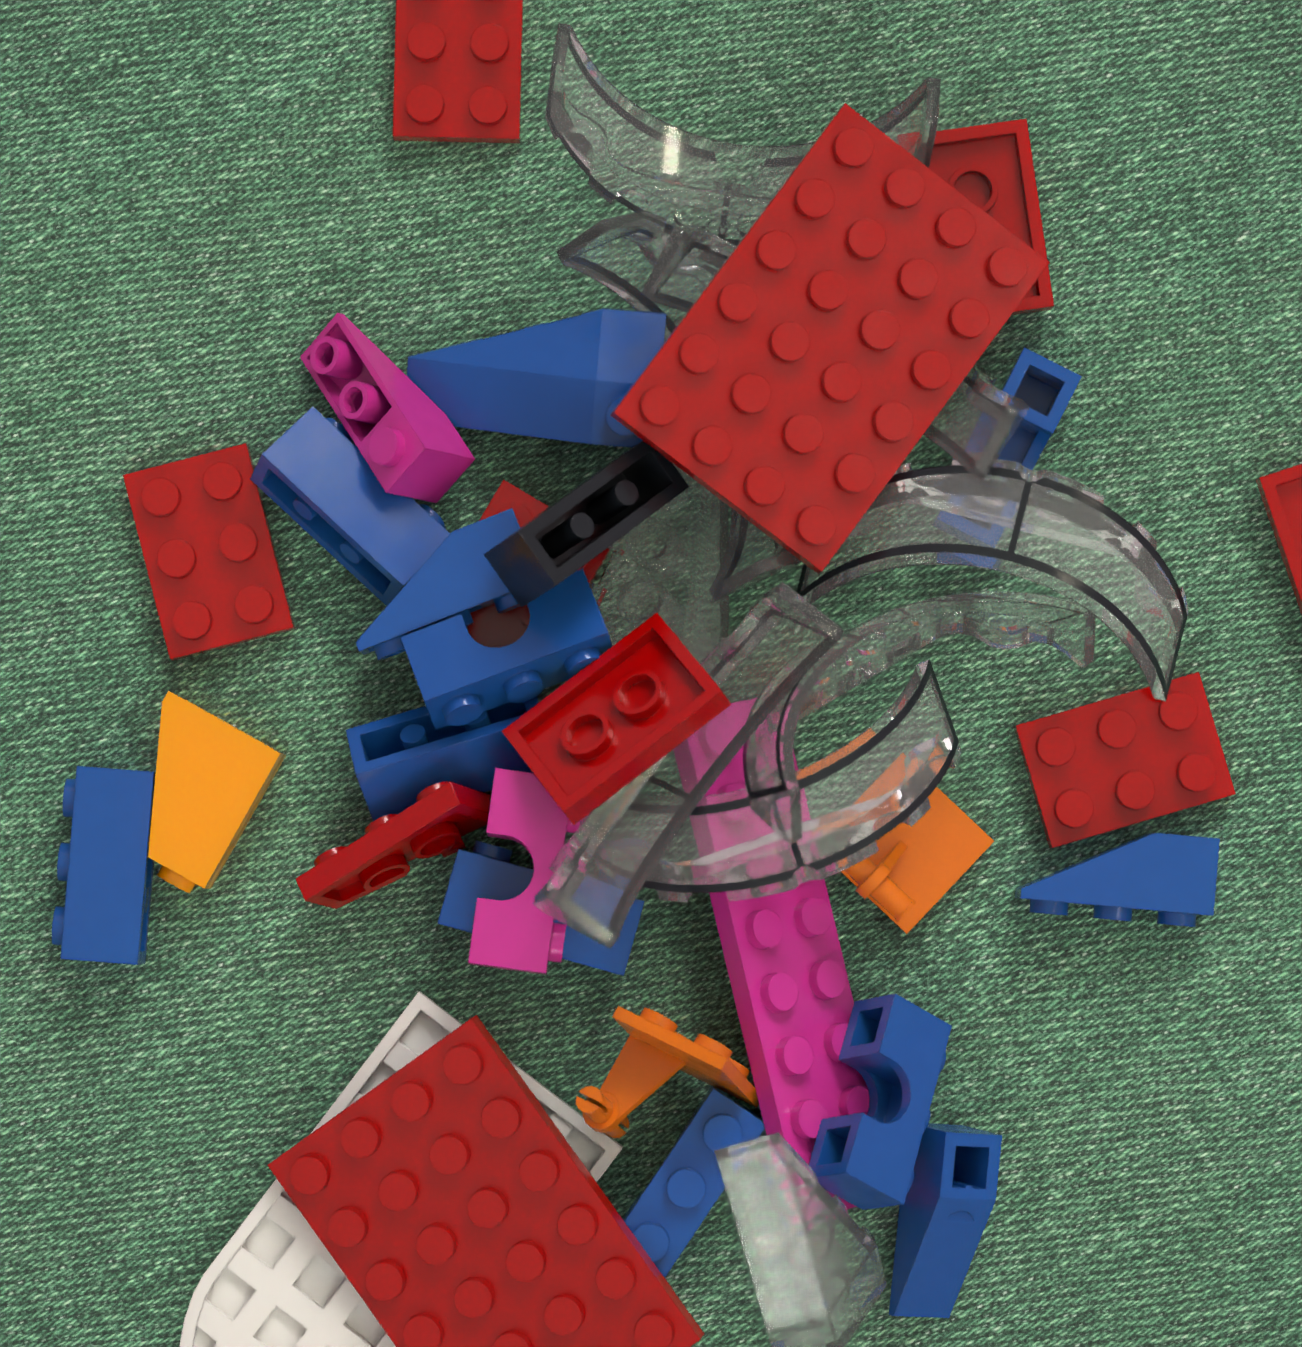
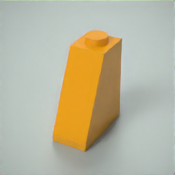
M170 691L167 692L161 706L148 858L162 865L157 873L158 877L190 894L195 884L204 889L212 888L286 755Z

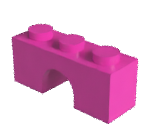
M495 768L486 833L488 837L509 839L524 846L533 859L534 872L529 886L515 898L501 901L477 898L468 963L470 965L547 975L549 961L562 962L567 925L554 923L555 918L545 914L544 908L559 875L569 860L563 858L567 832L579 834L581 820L573 825L534 773ZM575 863L551 909V914L553 915L556 914L558 897H571Z

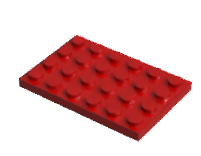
M845 103L840 107L610 416L813 571L820 573L836 554L1050 262Z
M477 1014L267 1165L396 1347H691L701 1340L704 1332Z

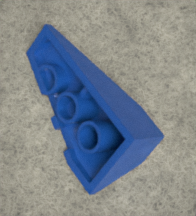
M601 308L558 321L544 322L485 339L479 338L411 355L408 357L407 377L447 415L454 427L593 445L632 448L641 442L642 439L610 415L664 344L667 313Z

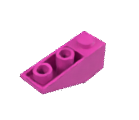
M337 313L300 356V359L386 493L437 503L475 460L447 415L344 314Z

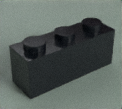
M642 440L486 552L484 556L522 608L557 586L689 488V485L671 461Z

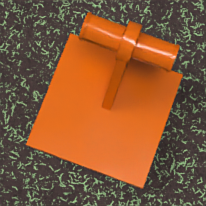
M901 753L814 845L815 848L824 857H827L862 840L905 810L929 786L931 781ZM936 787L930 796L898 826L875 842L833 863V865L857 887L855 891L864 899L869 898L904 933L908 934L991 846L994 840Z
M620 1006L617 1007L612 1017L630 1036L600 1090L594 1086L582 1088L579 1093L587 1101L576 1096V1105L583 1112L586 1124L594 1131L605 1133L614 1139L626 1134L618 1126L619 1124L629 1129L627 1115L679 1070L756 1108L759 1105L756 1089L747 1080L750 1070L730 1058L733 1052L729 1048L703 1034H698L693 1042L676 1032L678 1025L672 1020L644 1007L640 1016Z

